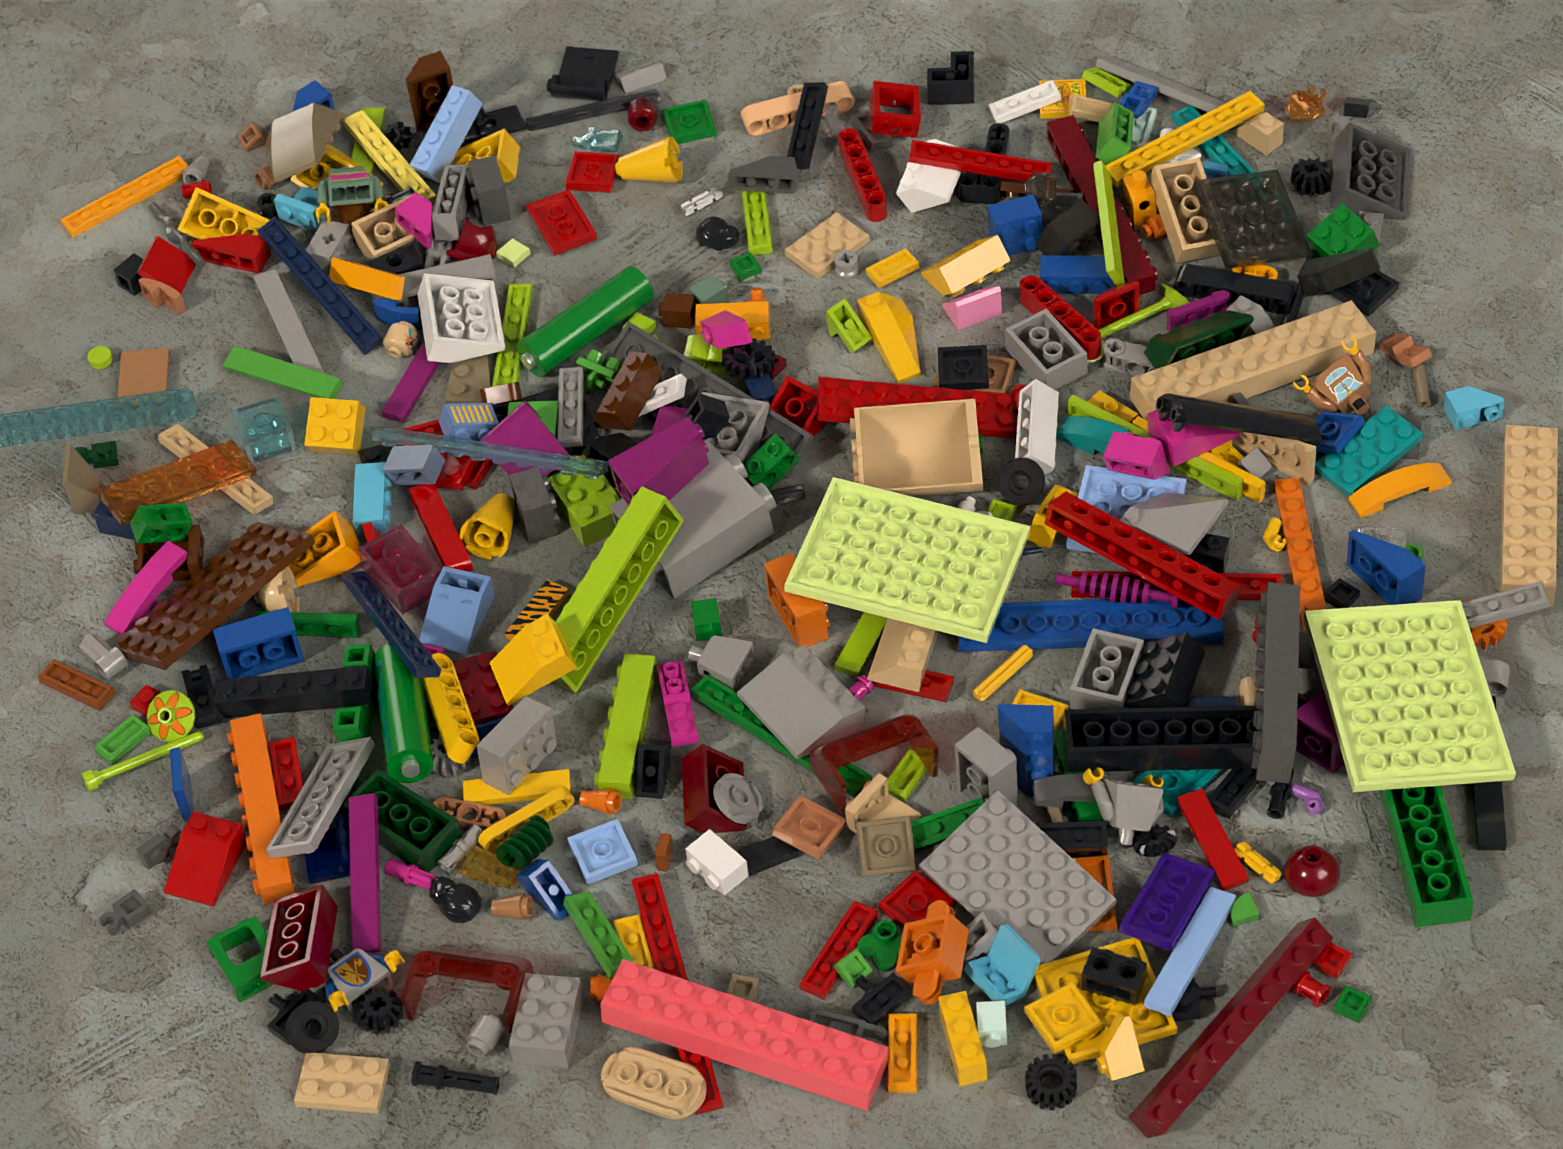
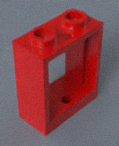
M873 80L869 97L871 133L917 138L921 122L919 86ZM880 106L911 109L912 115L881 112Z

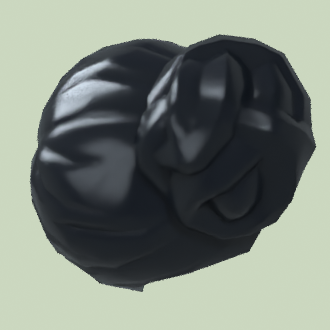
M716 216L706 218L696 229V239L699 245H705L717 251L736 246L740 238V233L736 227L728 225L724 219Z
M443 876L432 881L429 897L439 905L441 913L451 922L466 923L471 921L481 910L482 899L478 891L470 885L455 884L453 880Z

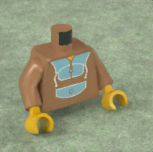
M1351 336V338L1354 340L1355 345L1351 348L1346 347L1344 341H1342L1343 348L1352 354L1346 353L1310 382L1312 387L1309 386V380L1304 375H1299L1305 381L1303 387H1299L1293 382V387L1296 390H1303L1305 392L1304 395L1319 409L1330 412L1340 411L1344 414L1353 409L1358 415H1362L1370 408L1365 399L1371 394V390L1368 387L1372 382L1371 365L1362 350H1358L1356 347L1357 339L1354 336Z

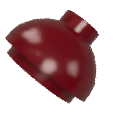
M1309 845L1301 847L1289 855L1284 866V878L1288 886L1296 893L1308 897H1318L1328 894L1337 886L1340 878V868L1337 859L1331 852L1319 846Z

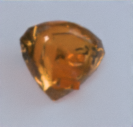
M1310 85L1307 92L1304 90L1293 91L1288 99L1287 109L1289 116L1298 122H1307L1320 118L1326 113L1322 105L1327 95L1325 89L1321 88L1320 92L1315 96L1313 95L1316 89L1313 85Z

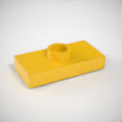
M905 248L867 267L866 275L878 288H881L918 269L919 261Z
M1101 390L1087 401L1133 424V420L1138 416V413Z

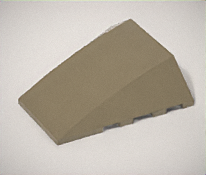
M312 103L273 120L264 150L275 182L277 183L318 165L327 150L325 145L332 142L334 139L332 133L333 131L334 133L339 131L341 128L339 122L345 121L347 118L346 114Z

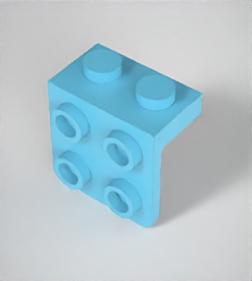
M302 187L293 198L278 194L274 199L279 220L314 232L317 231L323 219L327 220V216L322 215L319 218L320 223L317 222L316 209L320 207L317 204V190ZM327 205L330 210V216L334 214L340 205Z
M1004 924L1000 926L988 955L967 962L963 971L992 1001H1005L1006 1006L1023 1000L1040 964V957L1009 924Z

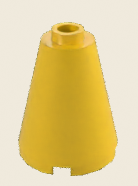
M665 137L619 157L618 162L615 164L617 175L621 176L623 180L661 183L681 181L682 161L677 159L676 154L680 153L676 140L673 137Z
M504 493L494 495L464 522L460 530L461 540L464 539L467 544L465 548L470 553L486 560H491L492 557L496 556L500 558L505 554L510 544L516 503L512 497Z

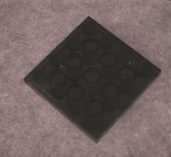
M1278 169L1200 179L1194 182L1193 188L1226 269L1306 258L1311 252Z

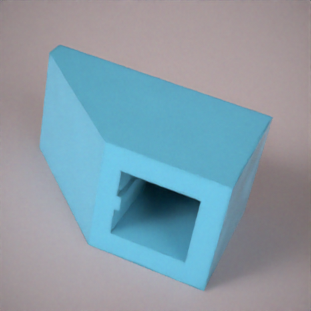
M1466 386L1445 392L1443 409L1454 429L1459 430L1503 418L1505 400L1501 396Z

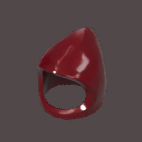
M466 217L455 249H448L446 254L461 261L491 254L493 260L497 252V240L493 226L479 227L472 224L470 219Z

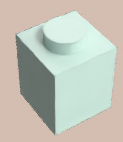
M1005 1001L976 1002L977 1026L981 1045L989 1048L1007 1045Z

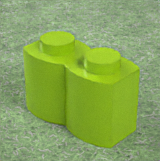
M701 334L688 336L684 356L714 374H731V371L725 372V367L722 366V350L726 348L717 349L706 344Z

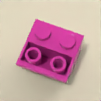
M1113 432L1103 456L1109 471L1156 480L1169 473L1170 466L1161 441L1153 437L1135 436L1129 432Z

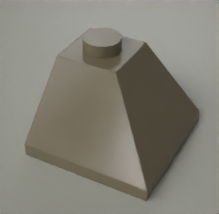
M65 444L63 485L73 513L94 512L103 495L108 496L107 487L102 486L99 475L71 444Z

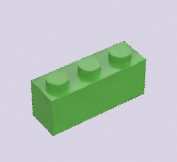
M1115 101L1099 121L1096 158L1099 161L1102 160L1104 165L1125 156L1131 149L1134 112Z

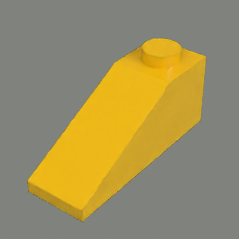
M1055 484L1035 513L1027 540L1032 541L1039 547L1051 549L1060 532L1044 524L1049 503L1065 491L1076 497L1079 493Z

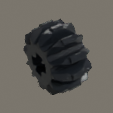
M1309 157L1306 161L1300 159L1299 163L1293 165L1292 174L1290 175L1291 185H1293L1295 191H1301L1302 195L1310 193L1313 197L1314 193L1322 194L1330 185L1331 172L1327 162H1320L1319 158L1312 160Z
M382 987L379 992H376L371 988L369 996L362 994V1002L356 1003L357 1020L360 1025H363L367 1033L373 1030L374 1034L378 1036L382 1030L389 1034L390 1027L399 1028V1020L404 1019L403 1002L400 997H397L394 990L387 992Z

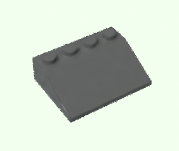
M1349 122L1334 140L1330 207L1336 209L1343 203L1358 217L1360 211L1383 213L1384 219L1405 220L1408 215L1411 149Z

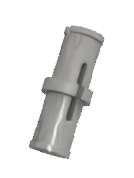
M472 824L459 839H455L452 842V846L436 862L438 867L443 872L450 874L463 858H467L471 854L470 851L478 843V838L483 830L478 825Z

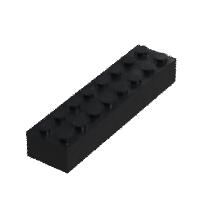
M1255 706L1064 710L1063 738L1067 772H1085L1090 768L1091 772H1094L1097 767L1103 769L1104 772L1251 769L1252 754L1257 752L1252 747L1253 732L1258 731V729L1253 727L1254 711H1258Z

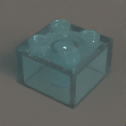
M280 396L233 410L250 464L297 450L292 428Z

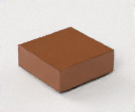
M662 833L659 837L654 854L658 871H668L674 850L671 834Z

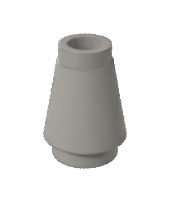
M199 156L183 171V181L185 184L197 183L205 179L209 166L207 158Z

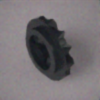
M1156 824L1148 832L1138 831L1137 836L1133 838L1135 852L1143 857L1164 855L1171 851L1177 843L1175 831L1170 830L1168 825L1160 827Z

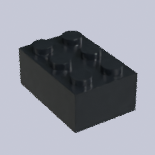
M1187 632L1146 643L1135 670L1133 681L1128 689L1124 705L1127 708L1186 707L1206 651Z

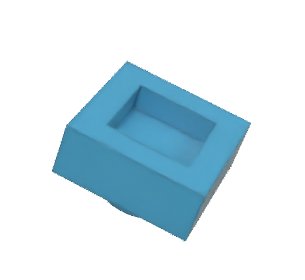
M1205 161L1203 169L1205 175L1208 174L1212 179V186L1226 188L1229 165Z

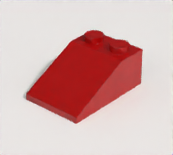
M787 375L769 408L815 437L827 423V421H818L817 391Z
M193 811L181 833L165 885V894L214 907L246 846V835L242 824Z

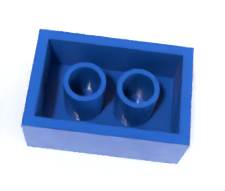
M289 607L213 629L228 679L255 677L305 662Z

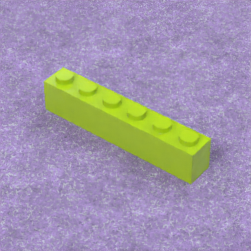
M624 654L622 664H618L617 679L619 681L618 685L613 686L612 693L614 705L609 706L608 721L610 724L609 727L604 729V743L606 744L605 748H601L599 753L600 770L595 772V786H598L599 790L613 788L621 793L622 799L632 800L637 778L639 743L645 738L658 673L656 657L652 655Z

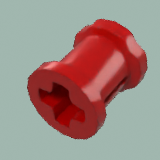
M1307 971L1300 976L1293 987L1294 994L1303 995L1318 1008L1326 1001L1331 991L1329 985H1322L1313 979Z

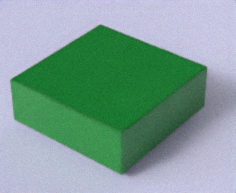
M751 252L729 260L730 267L739 281L761 273V267Z
M1346 985L1333 1006V1012L1360 1023L1372 1001V996Z

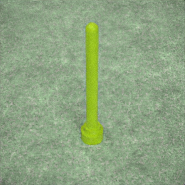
M201 731L194 732L101 771L89 769L81 773L82 779L88 792L99 789V785L103 784L102 781L170 754L172 748L180 747V749L202 741L204 734Z

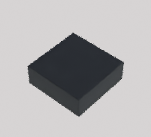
M1339 578L1323 593L1326 602L1337 609L1349 608L1360 597V590Z

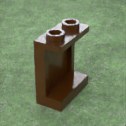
M200 524L191 526L189 535L186 536L184 541L172 542L187 551L188 554L187 560L171 574L172 582L190 580L193 573L203 569L205 540ZM135 540V551L138 555L137 559L133 561L135 575L140 572L151 557L166 542L137 544Z

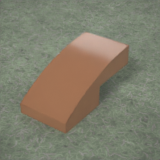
M148 278L139 279L143 296L156 308L166 304L177 315L186 311L182 295L177 290L156 280Z
M1394 333L1377 344L1378 348L1387 356L1411 368L1432 357L1429 347L1415 345L1412 337L1406 334Z

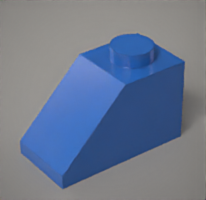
M316 80L297 91L293 111L312 103L335 110L331 92Z
M535 860L516 876L533 900L556 920H560L568 913L563 905L564 897L573 894L549 860Z

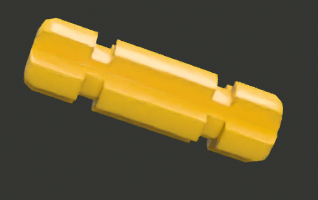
M1246 842L1236 845L1234 850L1240 860L1244 858V863L1260 876L1263 874V878L1268 883L1273 884L1279 880L1282 875L1281 871L1275 866L1271 867V863L1254 850L1252 852L1251 846Z

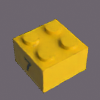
M310 397L304 446L310 451L318 453L359 455L358 451L361 450L366 407L356 400Z

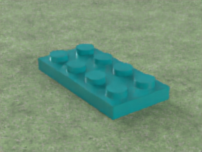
M1386 405L1362 425L1339 454L1327 453L1315 463V471L1349 497L1361 487L1376 479L1423 440V433Z

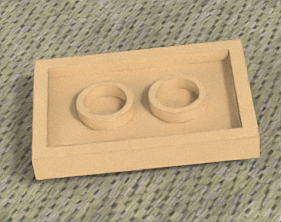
M836 212L785 249V256L813 277L819 279L835 268L834 257L836 253L846 249L857 252L870 242V238L867 233Z
M306 1053L294 1098L295 1106L379 1114L390 1068L389 1059Z

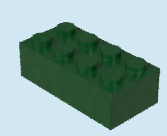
M379 769L350 796L355 797L373 793L378 796L379 844L409 864L417 865L418 869L430 873L437 866L436 862L452 846V842L462 836L459 821ZM348 798L342 804L347 824H349Z

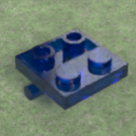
M342 815L334 818L335 828L326 831L315 852L305 853L310 884L350 876L349 825H346L345 817Z

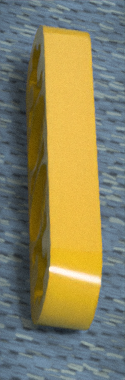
M558 787L485 829L480 834L478 842L486 853H494L503 841L509 838L531 817L539 815L548 822L570 809L575 798L566 787Z

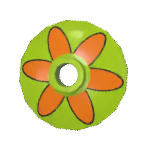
M175 690L163 691L157 695L150 703L147 712L148 726L152 734L159 740L172 742L187 736L192 730L196 718L195 707L190 698L183 692ZM166 711L169 712L168 720H165Z

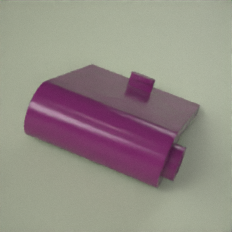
M525 400L480 440L483 444L480 446V449L487 457L491 458L493 456L508 475L539 467L541 475L548 477L571 456L544 425L536 410Z

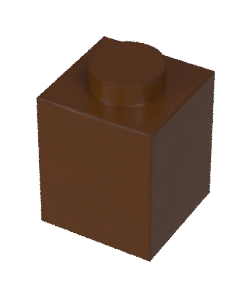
M666 292L664 301L659 303L658 314L662 316L663 327L692 329L696 315L694 295Z

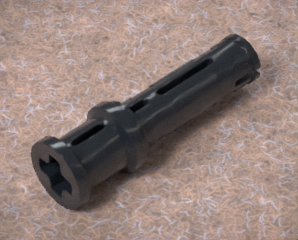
M416 1061L412 1071L411 1083L415 1087H418L419 1084L434 1086L436 1090L450 1087L497 1095L500 1077L448 1070V1067L442 1064L436 1067L422 1065L421 1061Z

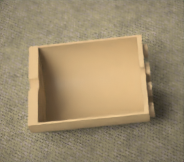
M975 399L854 408L855 418H850L851 433H856V439H851L855 483L911 497L983 492Z

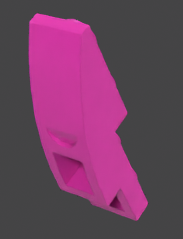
M683 660L657 665L672 746L679 747L699 743Z

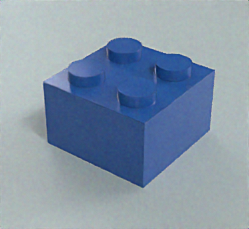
M1034 195L987 205L988 237L998 235L1008 256L1043 248L1042 213Z

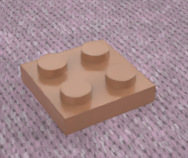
M800 795L775 825L772 835L820 860L846 827L847 822L845 818Z

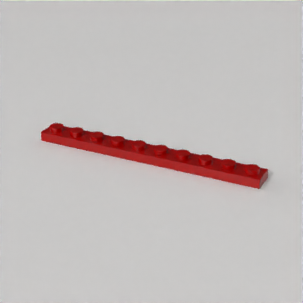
M658 873L631 879L655 970L688 980ZM677 1048L680 1061L695 1067L706 1083L707 1092L705 1100L695 1112V1115L722 1109L723 1102L710 1057Z

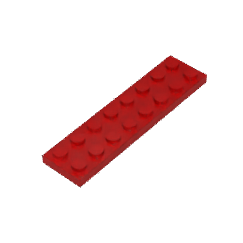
M818 377V421L850 424V418H855L854 408L975 399L978 434L1014 439L1017 435L1016 411H1013V394Z

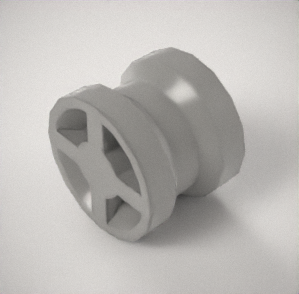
M846 249L836 253L834 261L837 277L843 280L855 278L859 273L858 255L856 252Z

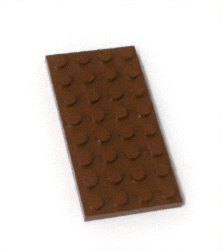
M259 522L251 525L243 536L230 542L224 552L215 555L205 568L193 573L187 583L174 589L173 594L168 599L156 604L150 614L137 620L131 630L119 635L116 642L110 647H117L126 659L166 670L276 577L279 572L283 571L316 543L311 534Z

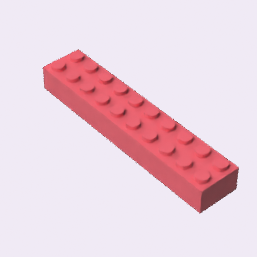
M624 959L601 1002L603 1023L700 1054L701 1056L710 1057V1059L865 1111L869 1110L888 1065L889 1047Z

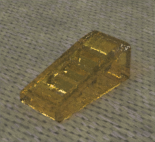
M473 845L462 865L461 875L512 890L517 881L516 876L521 871L505 866L499 861L496 854ZM476 862L481 863L479 867L475 865ZM486 865L491 866L489 871L485 870ZM496 868H501L499 875L494 874ZM507 870L512 872L509 879L503 878Z

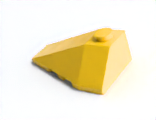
M328 144L325 145L327 150L318 165L293 175L290 181L300 187L317 190L318 184L325 177L329 176V170L342 167H359L360 165L340 150Z
M196 187L177 230L197 239L245 233L260 236L257 230L270 220Z
M880 291L857 299L858 318L872 336V342L898 384L921 376L913 316L903 300Z

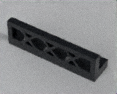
M1106 821L1034 823L1071 858L1107 855Z

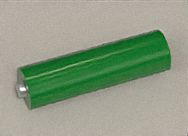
M630 265L517 343V350L523 365L538 377L548 374L650 303L654 298V292L648 279L638 268Z
M388 643L380 647L374 656L387 771L398 782H419L425 779L434 767L423 682L421 678L413 676Z

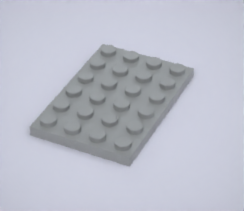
M998 790L919 864L920 869L973 919L982 911H985L997 931L1001 925L1009 924L1039 955V965L1060 959L1117 903V899Z

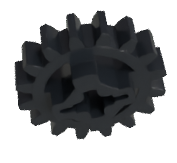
M753 338L752 343L723 349L722 366L725 367V372L731 371V376L733 377L740 375L741 379H744L746 376L752 380L757 375L762 378L763 372L769 374L771 368L775 367V351H772L771 345L765 346V341L758 343L756 338Z

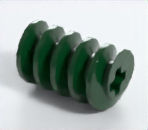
M539 815L531 817L530 820L525 822L523 826L518 828L516 832L497 847L496 856L499 861L517 871L524 870L526 865L532 863L533 859L539 857L540 853H543L547 847L553 844L554 838L549 824Z

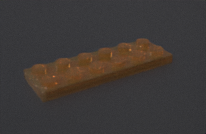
M232 439L98 489V497L122 526L131 522L139 505L183 503L255 476L256 467Z

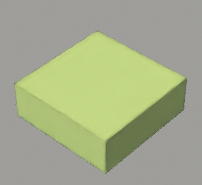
M512 238L496 254L497 258L515 268L530 255V249Z

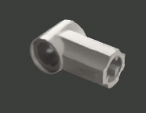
M88 634L82 639V643L79 645L80 651L94 664L98 673L105 680H109L128 666V661L117 647L111 648L97 634Z

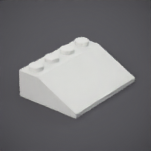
M424 273L418 291V301L428 361L453 363L504 351L505 342L494 281Z

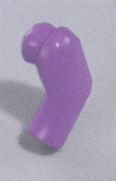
M1297 782L1293 785L1291 795L1303 799L1306 809L1310 814L1317 815L1321 813L1324 804L1319 791Z

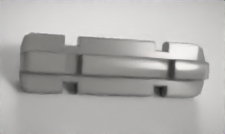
M718 185L709 188V192L706 190L692 197L690 202L687 200L681 203L680 210L685 216H689L694 213V210L698 211L713 203L712 200L717 201L721 199L723 191Z

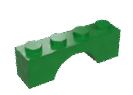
M371 644L345 646L342 668L367 665L376 680L375 652ZM373 704L336 709L333 732L339 742L369 737Z

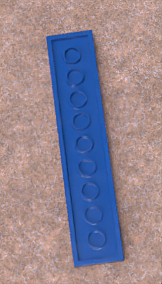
M1127 598L1126 603H1120V599H1116L1115 603L1110 602V599L1002 603L987 643L959 636V652L1017 650L1022 645H1027L1031 649L1085 648L1092 628L1144 640V646L1150 641L1187 632L1198 644L1223 643L1222 618L1218 620L1180 598L1177 609L1171 608L1172 603L1157 600H1148L1147 604H1141L1142 598H1138L1137 604H1131V598Z

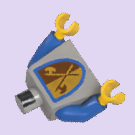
M341 949L334 950L330 954L329 962L332 966L328 968L327 972L329 980L325 983L326 1001L332 1006L334 1012L338 1011V1007L344 1005L349 1015H354L357 1013L356 1003L362 1002V994L369 996L371 988L379 992L382 987L389 990L394 986L389 970L395 973L397 971L396 966L401 963L404 964L405 960L397 950L389 952L386 956L372 952L365 953L361 949H354L347 955Z

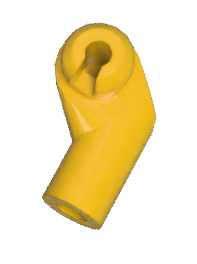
M1271 518L1263 534V540L1270 550L1279 552L1286 545V539H1282L1281 535H1278L1282 521L1278 518Z

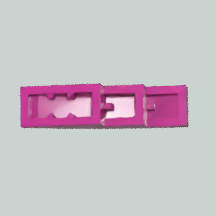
M167 541L129 584L105 620V626L120 635L131 630L137 620L146 616L158 604L156 597L173 581L171 574L187 560V551Z

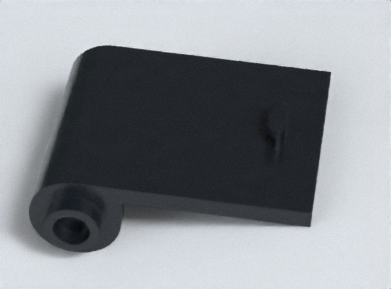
M566 46L559 75L553 74L552 78L548 79L547 91L551 93V97L591 101L607 100L620 54L619 51Z

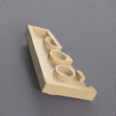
M1240 432V436L1232 440L1233 447L1247 454L1258 447L1273 468L1292 478L1300 477V482L1307 486L1314 480L1316 446L1298 440Z

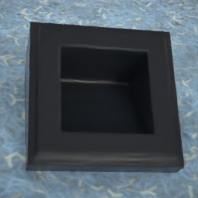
M1347 97L1344 104V116L1367 118L1370 99Z

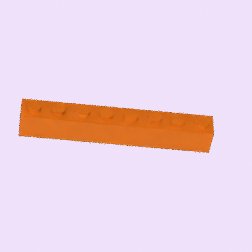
M260 713L230 720L232 731L227 732L230 747H235V752H231V758L234 768L238 767L239 772L234 773L237 788H242V793L238 794L241 810H246V814L242 815V821L245 831L249 830L250 833L249 836H245L248 851H253L254 856L249 858L250 867L253 874L257 873V879H253V885L256 895H261L264 905L274 903V900L295 894L296 891L290 858L278 857L271 859L266 852L283 820L278 804L267 732Z

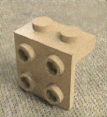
M880 773L872 780L867 781L860 794L856 798H852L845 808L847 828L856 834V822L910 816L912 822L921 818L920 812L889 794L887 777Z

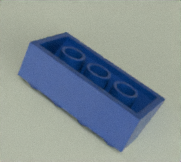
M998 704L999 744L1005 749H1010L1016 756L1017 788L1026 796H1034L1033 782L1035 780L1055 776L1053 705Z

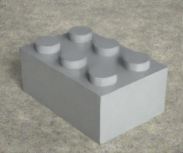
M1047 309L1005 329V349L1014 359H1017L1018 364L1033 380L1037 379L1056 390L1088 374L1087 353Z
M1092 628L1070 687V709L1126 708L1124 702L1143 653L1144 640Z
M525 696L477 745L482 779L485 784L509 795L523 782L524 777L528 773L535 770L539 763L549 753L554 751L557 746L551 707Z
M978 726L954 744L957 793L966 801L984 797L986 802L998 790L1017 807L1016 756L1010 749L1003 748L991 733H986Z
M525 973L509 1042L513 1063L569 1068L584 999L580 978Z

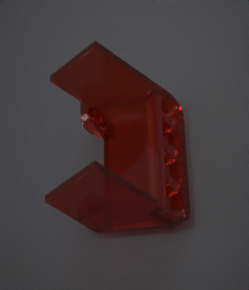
M901 715L814 747L809 753V764L840 813H844L846 808V783L837 768L908 741L934 778L938 776L939 748L917 717Z
M435 946L422 951L412 961L401 994L407 1019L414 1020L427 977L440 975L493 983L500 989L510 990L504 1014L511 1036L525 973L534 974L532 964L529 960L521 957L447 946Z

